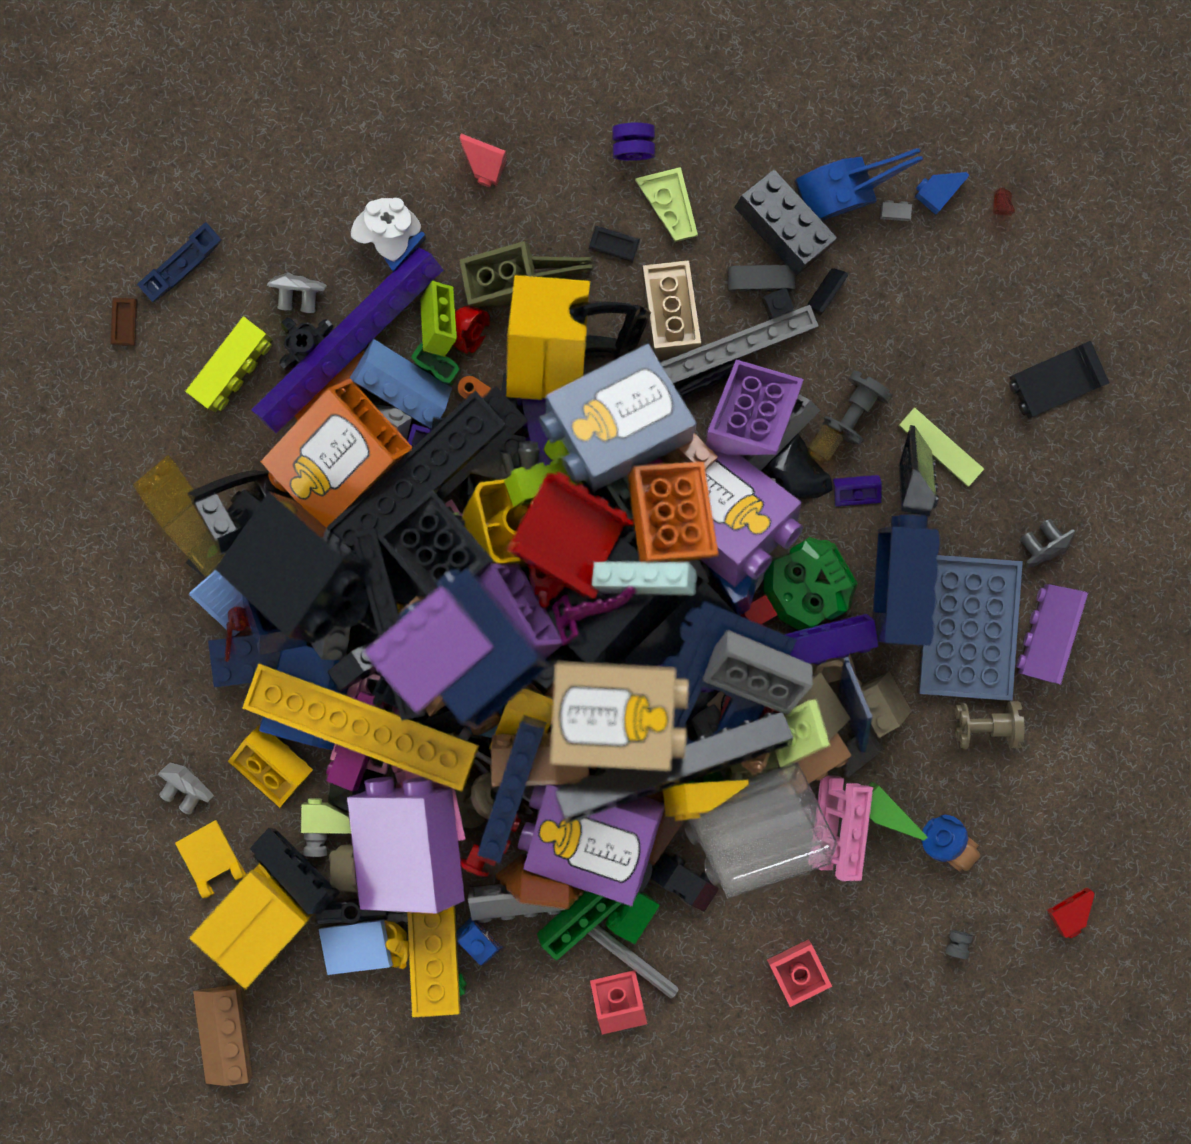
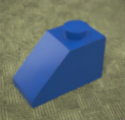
M967 172L933 175L929 180L924 178L916 187L919 192L915 198L934 214H937L968 178L969 174Z

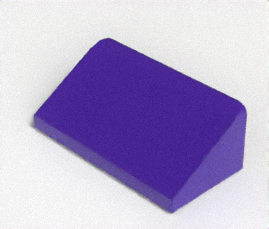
M879 475L833 479L835 506L881 503L882 482Z

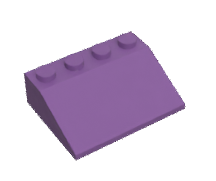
M736 360L708 429L706 445L711 450L727 455H776L804 379Z
M1044 584V588L1039 589L1036 599L1039 601L1038 608L1033 610L1030 617L1032 628L1030 633H1026L1023 645L1026 648L1024 654H1020L1017 661L1018 673L1043 681L1061 684L1088 595L1087 592L1050 584Z
M440 587L364 652L382 675L418 713L494 649V647L452 594L443 587Z

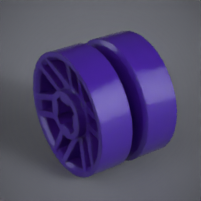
M623 123L612 127V139L617 142L613 144L614 159L632 161L648 160L655 157V143L651 142L655 139L654 125L648 123Z

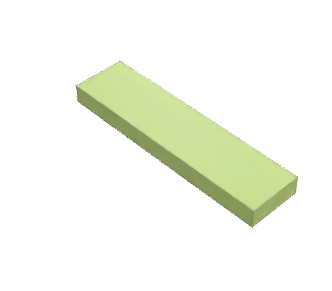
M913 408L898 425L907 434L910 425H914L932 450V456L967 487L984 470L982 466L916 408Z

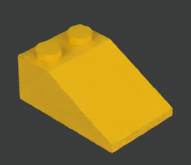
M525 687L507 703L495 735H517L523 715L547 722L543 734H546L553 719L554 698Z
M749 781L684 784L663 790L665 816H675V821L700 818V813L710 812L748 786Z

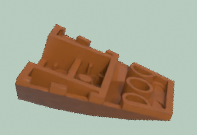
M527 854L520 855L496 873V879L501 880L500 883L503 886H507L506 889L512 892L511 895L519 903L568 909L575 900L579 899V895L582 896L585 891L524 870Z

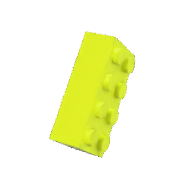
M243 316L185 392L207 409L217 412L218 409L222 411L229 402L227 397L232 391L237 392L244 381L241 379L244 375L252 373L256 368L258 357L261 354L265 355L270 350L272 338Z

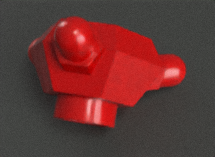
M527 563V567L530 569L529 578L534 594L539 598L540 607L547 608L552 597L555 598L564 585Z

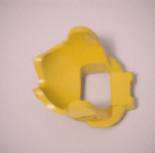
M384 921L388 937L386 948L391 953L392 967L404 969L407 966L406 962L409 957L407 933L398 924Z

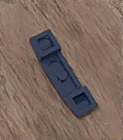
M207 222L188 237L190 240L158 269H153L137 284L152 302L170 291L198 267L222 241Z

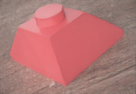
M461 134V146L475 178L478 179L477 182L487 187H491V184L497 186L507 161L505 150Z

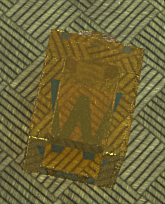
M825 424L822 425L807 448L811 451L810 456L819 462H822V460L829 461L844 437Z

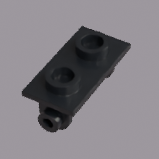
M452 710L420 720L421 724L448 734L462 730L464 727H469L462 724Z

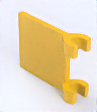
M217 820L175 843L203 899L214 894L208 881L230 869L235 880H239L247 875Z

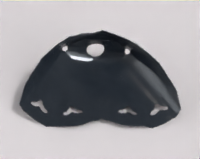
M799 434L768 463L770 478H775L776 483L794 497L802 499L818 498L833 490L830 475L811 458L808 448ZM798 444H799V446H800V449H802L803 452L797 450ZM813 467H815L816 471L819 472L820 474H817V473L814 474V469H813ZM776 477L783 480V485L777 482ZM824 480L826 481L825 486L827 487V489L822 487Z

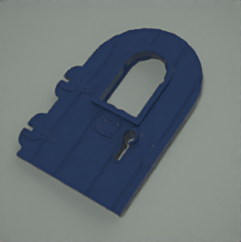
M703 601L700 608H693L686 614L685 620L690 621L691 624L689 626L686 623H682L680 627V636L684 643L678 655L668 657L662 667H675V679H688L687 709L673 708V728L685 729V723L703 686L709 689L720 690L725 695L731 697L717 725L718 729L711 735L714 736L724 728L734 729L740 727V724L747 720H753V722L759 720L765 705L703 681L714 648L727 630L789 656L797 640ZM687 737L685 738V744H686V745L695 742V741H691V740L688 739Z

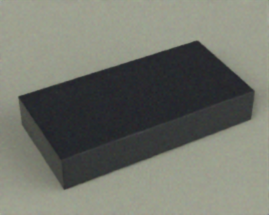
M595 226L589 249L633 262L640 239Z

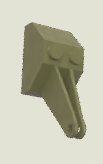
M525 241L460 259L468 305L472 307L502 306L512 303L515 275L561 278L593 270L592 265H585L592 262L591 257L532 256L530 245ZM562 268V269L551 270V271H545V272H540V273H535V270H534V269Z

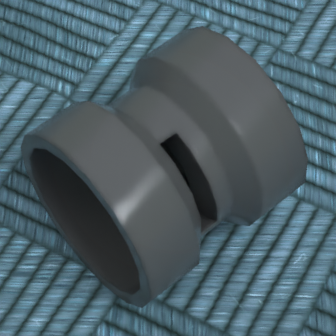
M950 930V944L946 947L945 953L953 957L968 959L970 953L968 947L972 943L973 935Z

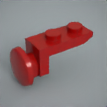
M518 811L511 829L513 832H516L521 819L517 818L519 815ZM510 840L507 841L504 854L506 853L511 843ZM474 843L467 860L460 858L461 868L474 875L487 877L489 871L483 868L485 862L495 866L497 861L477 855L480 846Z

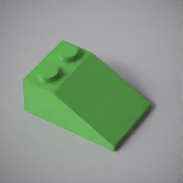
M873 781L868 785L873 787L869 816L873 822L924 841L928 838L880 786Z

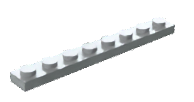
M808 305L673 357L660 364L673 384L818 327V323L811 306Z

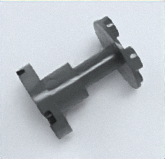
M854 370L848 378L857 387L848 400L851 403L850 408L841 422L825 416L823 418L825 421L822 425L833 432L836 430L843 433L841 438L845 441L860 445L865 440L852 429L862 413H869L876 400L888 404L893 394L889 393L890 390L869 376L863 379L861 378L862 373Z

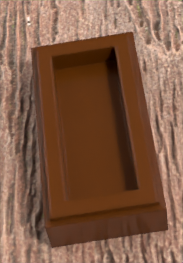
M112 298L111 345L135 346L137 299Z

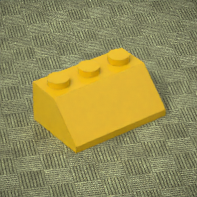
M260 723L244 739L228 762L280 808L313 769L275 735L260 732Z

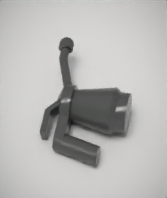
M524 441L519 443L518 454L521 467H524L525 470H529L532 466L538 464L540 452L538 442ZM502 452L501 457L506 474H511V471L518 468H514L510 452Z

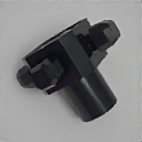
M288 317L281 322L283 330L287 334L290 333L284 338V347L290 353L288 355L285 354L279 362L286 371L296 365V361L300 363L324 339L323 336L325 334L329 335L334 326L328 319L322 320L317 324L319 326L317 328L311 323H301L297 326ZM307 339L308 345L304 347L301 343Z

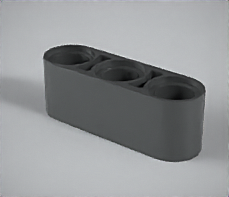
M787 265L728 267V291L736 292V289H740V292L759 291V289H763V291H778L786 288L787 291L796 290L795 273Z

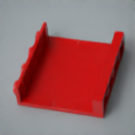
M557 472V474H546L506 551L584 598L594 599L598 592L597 589L592 587L594 563L606 561L624 525H633L634 522L627 518L628 514L617 508L615 510L608 506L609 502L598 496L594 498L588 494L589 490L579 484L575 486L570 483V478L560 472Z

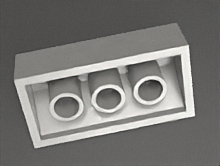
M727 630L714 648L703 681L788 715L812 687V665Z
M502 884L470 887L468 904L472 920H478L479 923L489 922L492 918L501 917V920H510L515 918L516 915L535 917L538 913L542 912L554 915L561 913V910H565L563 908L519 903L511 895L512 892L506 889L507 886Z

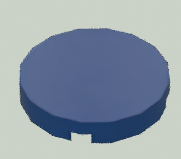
M940 815L941 817L933 818L925 825L922 832L928 838L925 841L921 840L925 852L933 859L942 862L952 861L959 857L966 849L968 833L964 824L954 816Z

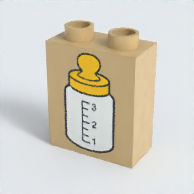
M558 661L555 666L551 764L670 770L671 758H684L686 729L673 728V708L687 709L688 679H675V667Z

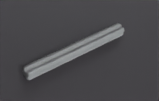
M599 925L588 933L669 998H673L677 994V986Z

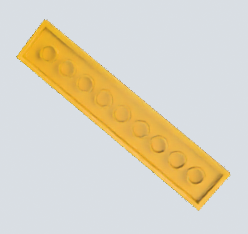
M258 664L243 705L245 710L459 791L464 790L479 745L410 719L402 721L401 717L397 714L263 664Z

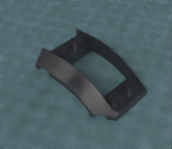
M590 301L571 305L569 308L571 318L584 325L585 319L588 316L604 313L626 314L617 339L586 335L584 356L614 357L616 360L621 358L623 351L628 350L630 352L638 346L651 315L649 309L628 303Z
M258 470L245 471L215 480L188 492L191 502L220 554H224L225 551L229 550L245 526L238 529L235 528L217 495L218 493L239 485L254 482L263 499L268 492L292 499L288 492L277 489L271 483L268 476L269 472Z

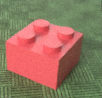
M809 939L767 959L790 1007L832 987Z

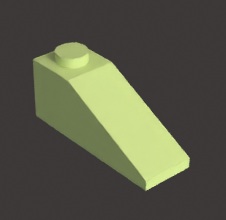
M309 798L308 802L302 804L301 833L351 834L349 813L329 803H322L321 798Z

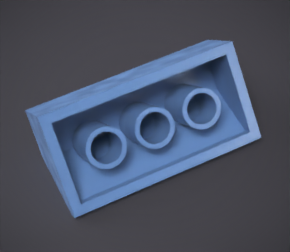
M375 339L371 341L350 376V379L357 385L395 408L400 409L403 413L430 429L433 416L441 418L452 389Z

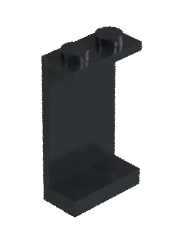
M1091 341L1010 376L1011 381L1009 382L1013 394H1017L1021 401L1018 403L1021 413L1024 416L1027 415L1028 419L1109 384V380Z

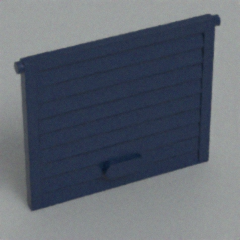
M845 657L843 659L838 697L850 717V726L860 751L863 753L867 749L873 717L849 657Z

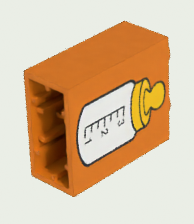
M349 378L328 388L260 462L269 471V479L277 489L288 492L304 509L327 527L413 447Z

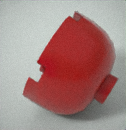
M463 306L455 311L457 339L452 346L466 354L468 352L474 353L481 346L485 336L480 337L485 326L489 327L490 316L488 312L480 308Z

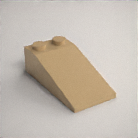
M689 260L644 265L647 305L651 312L649 317L653 352L657 359H671L701 347Z

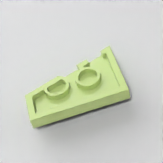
M681 167L635 179L675 242L698 236Z

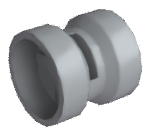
M304 833V840L307 844L304 847V856H327V847L324 846L327 840V833Z

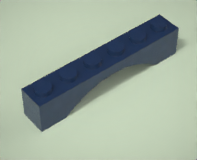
M523 715L477 855L501 862L547 722Z

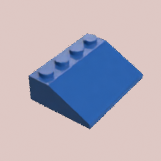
M308 645L281 651L277 670L347 696L348 688L339 692L327 673L328 670L341 660H322L315 649ZM264 716L262 717L259 728L260 732L324 749L333 750L335 743Z

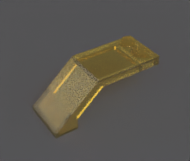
M167 455L135 482L133 486L163 530L207 578L215 571V568L227 551L224 554H220L188 496V492L194 490V488L175 461Z

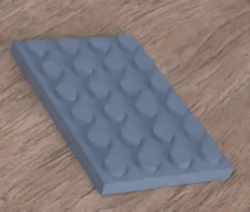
M937 555L938 575L934 586L936 605L932 616L934 635L931 645H922L918 693L1013 701L1023 561Z

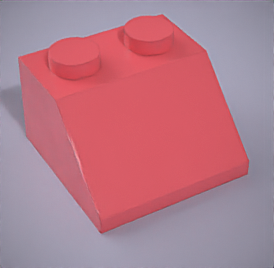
M635 970L590 981L602 1035L647 1024Z

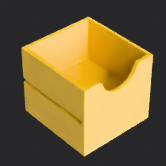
M515 275L508 331L506 397L542 400V398H546V395L583 377L587 317L584 325L579 324L571 318L569 308L571 305L589 302L590 281Z
M259 863L254 870L252 869L189 939L246 989L305 925L312 914H307L282 884L270 875L266 866Z

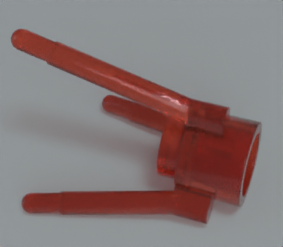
M233 607L227 614L229 622L226 624V662L230 660L232 630L242 631L246 626L251 630L245 610L242 607Z

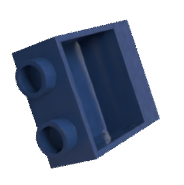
M892 516L891 527L878 529L872 618L875 620L877 640L879 642L928 646L932 643L934 635L932 616L936 605L934 586L938 575L936 557L939 551L940 538L938 530L927 529L928 516Z

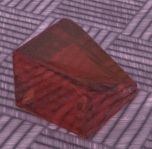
M1000 187L994 192V215L1011 216L1015 213L1011 203L1012 193L1005 188Z

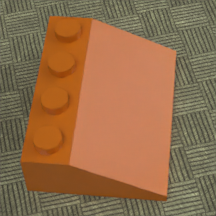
M704 462L634 466L627 474L640 563H682L718 556Z

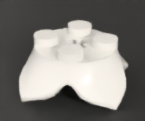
M381 198L370 201L366 205L365 210L353 223L351 237L363 244L373 242L377 251L383 257L395 262L405 253L409 237L415 236L420 232L421 224L400 198Z

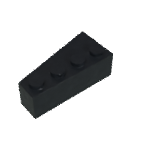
M268 828L250 847V850L254 853V859L266 866L270 875L282 884L307 914L322 913L339 895L340 892L336 888L331 887L330 882L276 828Z

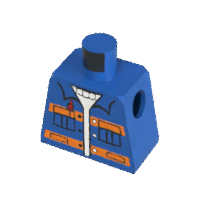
M471 917L456 931L458 943L481 966L490 961L503 948L477 920H472Z

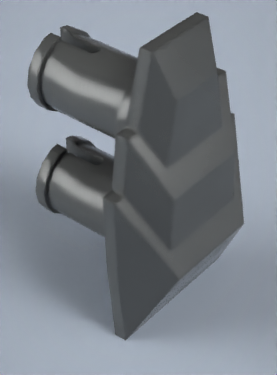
M1048 519L1039 526V529L1042 530L1051 542L1046 547H1042L1032 531L1022 536L1020 542L1023 543L1032 555L1027 560V568L1037 566L1044 561L1052 560L1058 555L1065 554L1074 540L1075 530L1073 529L1062 534L1052 520Z

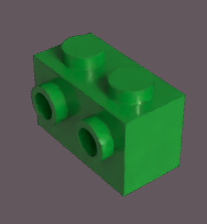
M638 892L633 905L630 906L624 903L619 905L609 914L605 925L614 934L636 944L660 905L648 894Z

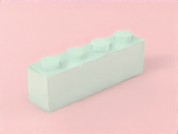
M595 562L592 586L601 594H622L621 592L626 588L633 586L637 590L635 594L694 595L696 570L689 563Z

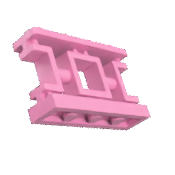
M827 775L820 780L810 867L819 868V870H833V865L836 864L835 876L841 881H862L873 787L858 783H846V791H844V778ZM839 817L842 818L840 837L837 836Z

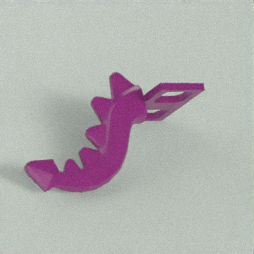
M629 586L616 599L610 598L606 602L599 600L595 603H582L571 608L568 595L563 596L552 605L562 645H566L578 636L574 620L580 621L585 616L616 609L625 604L633 594L637 593V590L633 586ZM564 602V615L560 617L558 607ZM570 623L572 635L566 639L564 628Z

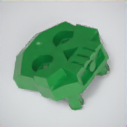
M812 537L794 545L790 549V553L773 558L764 572V593L776 611L777 616L781 621L798 630L814 627L825 618L832 620L847 612L851 608L853 595L858 586V582L835 543H831L828 540L820 541ZM795 567L801 569L802 573L800 575L795 573ZM822 572H824L827 579L820 578ZM812 598H817L819 600V604H813Z

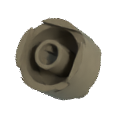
M344 844L331 851L329 855L330 885L343 892H358L353 844Z

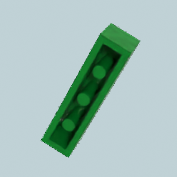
M585 890L584 894L580 895L579 899L575 900L568 909L561 911V913L536 933L541 947L557 961L622 903Z

